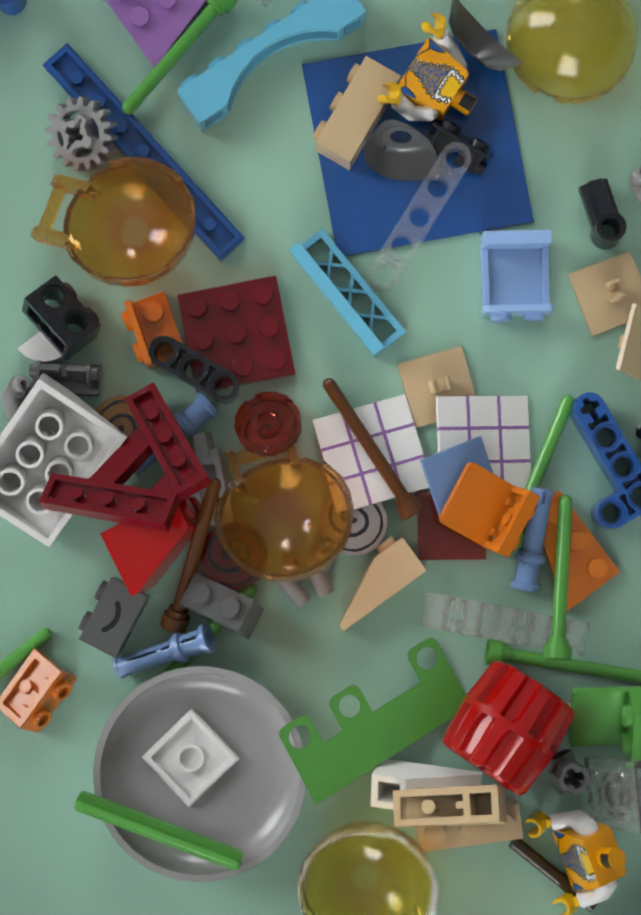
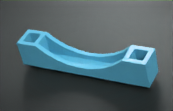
M359 0L302 1L283 20L275 19L267 24L263 29V33L252 39L249 37L240 42L235 48L236 51L226 58L220 56L214 59L208 65V70L199 76L194 74L187 77L180 84L181 88L177 90L179 99L200 131L203 132L229 115L234 98L242 83L254 68L266 58L286 47L302 42L319 40L340 41L366 23L367 11Z

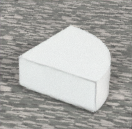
M38 332L17 348L24 356L34 361L56 362L64 358L41 332Z

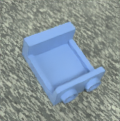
M551 230L483 231L480 236L482 317H490L491 322L511 321V316H524V321L533 322L545 320L544 316H548L553 311V304H550L548 247L552 243Z

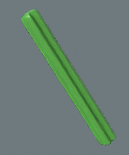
M81 791L76 799L75 810L233 871L237 870L243 857V851L87 791Z

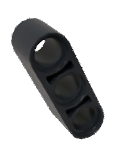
M158 336L151 341L148 355L151 361L163 371L218 403L230 404L239 397L240 384L236 376L230 371L169 336ZM163 345H170L174 348L173 357L168 361H160L157 358V351ZM192 362H200L204 366L203 374L196 379L188 378L186 375L187 366ZM229 379L233 382V390L229 395L220 396L215 392V386L219 380Z

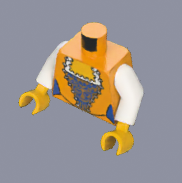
M431 13L435 20L433 28L429 22H422V31L434 34L433 39L427 38L399 84L394 82L382 84L383 87L388 89L389 97L384 94L377 96V101L380 104L391 103V107L408 121L443 120L451 107L468 116L478 98L463 90L469 76L467 63L457 43L449 31L445 29L446 19L440 13Z
M582 810L551 813L550 817L542 811H535L524 821L525 823L533 822L537 825V827L532 828L528 832V836L532 838L539 837L547 828L552 827L551 830L572 890L577 892V896L564 893L552 902V905L558 902L565 904L567 911L560 915H571L577 911L578 906L586 908L611 897L618 886L617 879L626 875V855L622 849L618 848L613 831L609 826L596 822Z

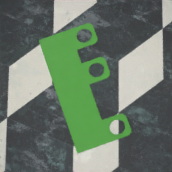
M427 638L408 651V660L420 683L372 712L363 693L356 685H351L334 695L330 699L329 705L343 731L324 743L311 719L307 716H300L280 729L279 737L315 804L320 803L454 717L466 694L434 638ZM422 648H432L437 654V663L431 669H423L417 663V654ZM346 695H353L360 702V710L354 717H345L339 710V702ZM295 726H305L310 732V742L304 748H295L289 741V733Z

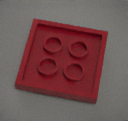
M276 275L177 295L187 347L233 373L240 386L296 375ZM192 362L193 378L196 379L203 374L204 366L200 362ZM229 379L219 380L215 386V391L232 388L233 382Z

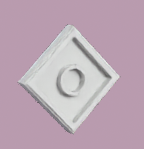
M193 708L142 756L144 761L189 808L240 759Z

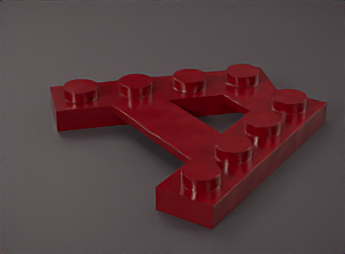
M153 382L124 398L139 427L89 479L51 473L38 501L43 509L169 531L180 502L212 484ZM154 453L165 472V475L152 489L123 485Z

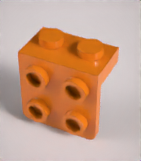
M470 462L466 464L439 515V521L441 524L487 550L509 558L511 552L518 547L521 539L520 535L527 522L534 516L540 496L530 490L513 486L478 464Z

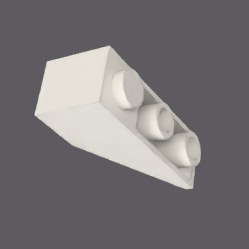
M387 759L376 766L372 773L370 806L393 810V790L482 785L483 772Z

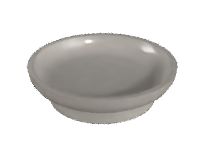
M191 666L178 668L157 675L139 685L119 703L103 728L97 744L93 766L95 795L243 851V857L239 868L233 871L104 822L112 837L130 857L144 867L165 877L180 881L211 882L237 876L260 864L282 844L290 833L302 808L306 786L279 737L280 729L293 721L280 701L259 683L234 671L217 667ZM193 708L240 759L189 808L144 761L142 756ZM295 726L289 733V741L295 748H304Z

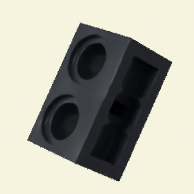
M56 275L24 298L22 312L65 360H68L97 338L101 326L97 314L90 307L85 308L77 299V294L73 287L67 282L63 283ZM55 300L60 306L53 308L48 306L45 301ZM76 324L83 331L79 333L72 332L68 329L67 325Z

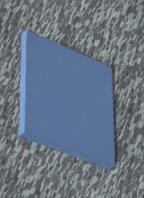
M481 436L420 460L438 515H440L467 463H476L493 473Z

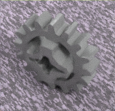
M79 97L78 100L77 98H66V104H57L55 107L59 114H49L48 116L50 121L53 122V127L45 128V132L52 134L53 139L47 142V146H55L57 149L52 156L54 158L64 157L62 166H73L74 171H84L85 168L87 170L97 169V163L106 164L108 161L104 154L114 153L115 149L110 146V142L118 140L117 135L111 134V129L116 127L117 123L108 122L107 120L111 111L109 109L100 110L101 102L99 100L90 101L89 97ZM82 111L81 114L76 115L75 119L70 118L74 113ZM88 149L94 150L92 153L85 157L81 156L82 154L87 153Z

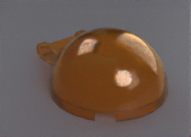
M126 157L107 160L109 166L92 173L87 181L55 174L51 181L53 189L39 225L33 227L30 236L40 243L66 249L72 261L93 279L114 286H145L159 281L171 273L186 256L193 243L196 229L195 202L193 196H191L189 190L184 185L183 178L165 164L149 158ZM68 193L74 195L66 210L63 232L53 230L52 227L64 196Z
M289 431L280 434V438L257 445L256 447L262 449L276 448L287 442L291 436ZM293 441L285 447L272 452H261L251 447L233 453V450L224 453L234 481L228 484L222 497L217 499L214 522L217 537L225 552L242 570L254 577L271 582H295L307 579L323 571L337 559L346 546L351 534L354 505L350 489L343 477L325 461L321 464L309 458L299 459ZM286 451L288 458L263 462L241 474L238 467L266 456Z

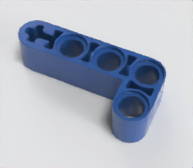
M587 392L574 399L570 417L614 490L613 493L594 504L591 510L592 520L600 528L615 529L641 515V506L634 504L631 498V493L636 487L641 489V463L604 400L596 393ZM591 403L594 409L590 411V414L583 415L580 409L583 408L584 404ZM601 418L603 423L597 424L591 429L589 428L588 424ZM600 429L608 431L611 435V443L608 447L601 446L597 441V433ZM618 458L625 460L628 464V472L624 477L619 476L614 470V463ZM607 504L612 505L617 512L616 518L612 523L606 522L602 517V510Z

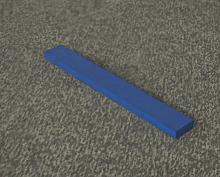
M68 43L43 64L45 70L71 98H77L78 100L79 97H89L90 101L99 100L101 102L100 110L109 109L111 111L107 120L108 122L117 123V126L111 129V134L118 136V140L111 142L220 262L245 241V237L132 114L126 115L122 111V102Z

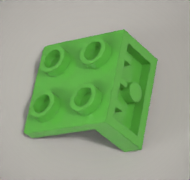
M641 686L572 689L571 708L575 714L569 727L570 746L620 745L621 753L627 754L630 768H641Z

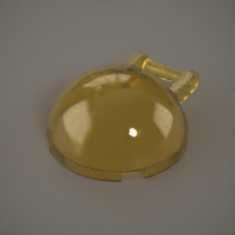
M518 0L507 22L506 49L524 61L523 64L515 66L513 69L518 78L531 91L536 93L538 90L545 95L556 98L554 102L579 104L595 100L607 94L623 80L636 54L638 26L634 11L628 0Z
M364 820L347 823L335 828L316 842L306 856L299 872L297 897L304 915H432L433 913L436 914L438 887L433 865L424 850L410 835L386 823Z

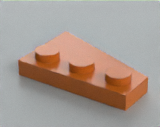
M559 490L552 494L543 549L551 569L553 581L555 578L559 498L562 496ZM573 508L567 611L620 572Z

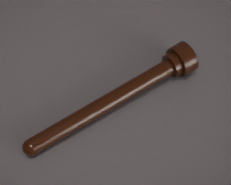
M326 378L323 381L324 390L397 499L395 502L398 507L396 512L403 522L426 506L419 495L415 497L412 492L408 493L335 380Z
M211 478L212 484L206 487L174 602L163 612L160 625L163 629L172 633H185L187 631L190 616L188 615V610L179 602L194 573L197 572L221 489V481L218 478Z

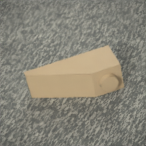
M391 536L376 547L379 553L373 557L339 623L343 631L427 571L403 537L395 540Z
M497 784L393 790L394 827L507 823L505 787Z

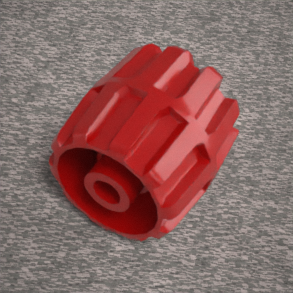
M494 661L461 702L443 736L442 742L451 751L482 771L485 775L514 794L522 796L554 757L574 719L575 712L560 697L525 673L505 662Z

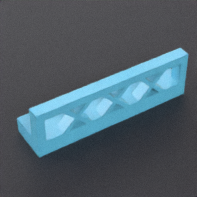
M322 228L303 244L298 242L289 250L374 357H377L406 333L404 328ZM321 239L330 249L328 262L315 261L307 252ZM333 255H335L342 264L333 263ZM320 267H328L327 275ZM332 268L347 269L351 274L349 288L336 287L332 283ZM354 280L363 290L354 289ZM340 292L349 293L348 301ZM353 293L368 295L372 300L370 314L357 313L353 309ZM375 305L377 306V308L381 311V313H382L384 316H382V315H374V314H375ZM362 318L370 319L369 327ZM374 319L389 321L396 332L381 343L373 333Z

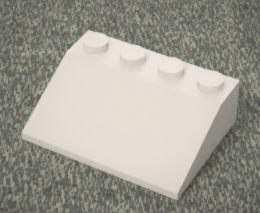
M42 373L0 434V516L47 547H50L73 515L45 510L38 501L51 473L89 479L120 448L127 436L72 391L45 373Z

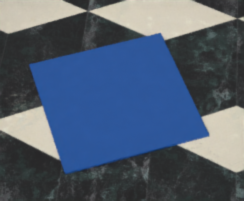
M487 30L498 41L497 30ZM425 42L302 64L314 132L322 120L327 122L333 113L330 110V106L337 93L340 91L344 94L350 83L346 80L355 63L361 65L364 58L368 56L401 75L402 79ZM457 43L467 63V70L469 72L468 80L463 90L478 98L468 116L451 107L444 119H448L462 128L460 134L470 140L473 136H476L490 145L488 151L492 152L494 156L490 160L486 158L482 160L487 166L481 176L476 173L471 175L453 163L459 154V151L455 149L448 160L436 153L442 169V175L437 179L424 181L394 180L381 176L367 165L364 158V147L350 171L318 153L335 245L344 256L534 222L504 70L496 71L482 66ZM390 103L373 130L374 132L384 120L395 119L414 127L426 136L430 130L436 133L437 128L432 126V123L438 119L433 121H408L395 111ZM395 131L390 135L391 139L396 142H407L412 137L406 131Z

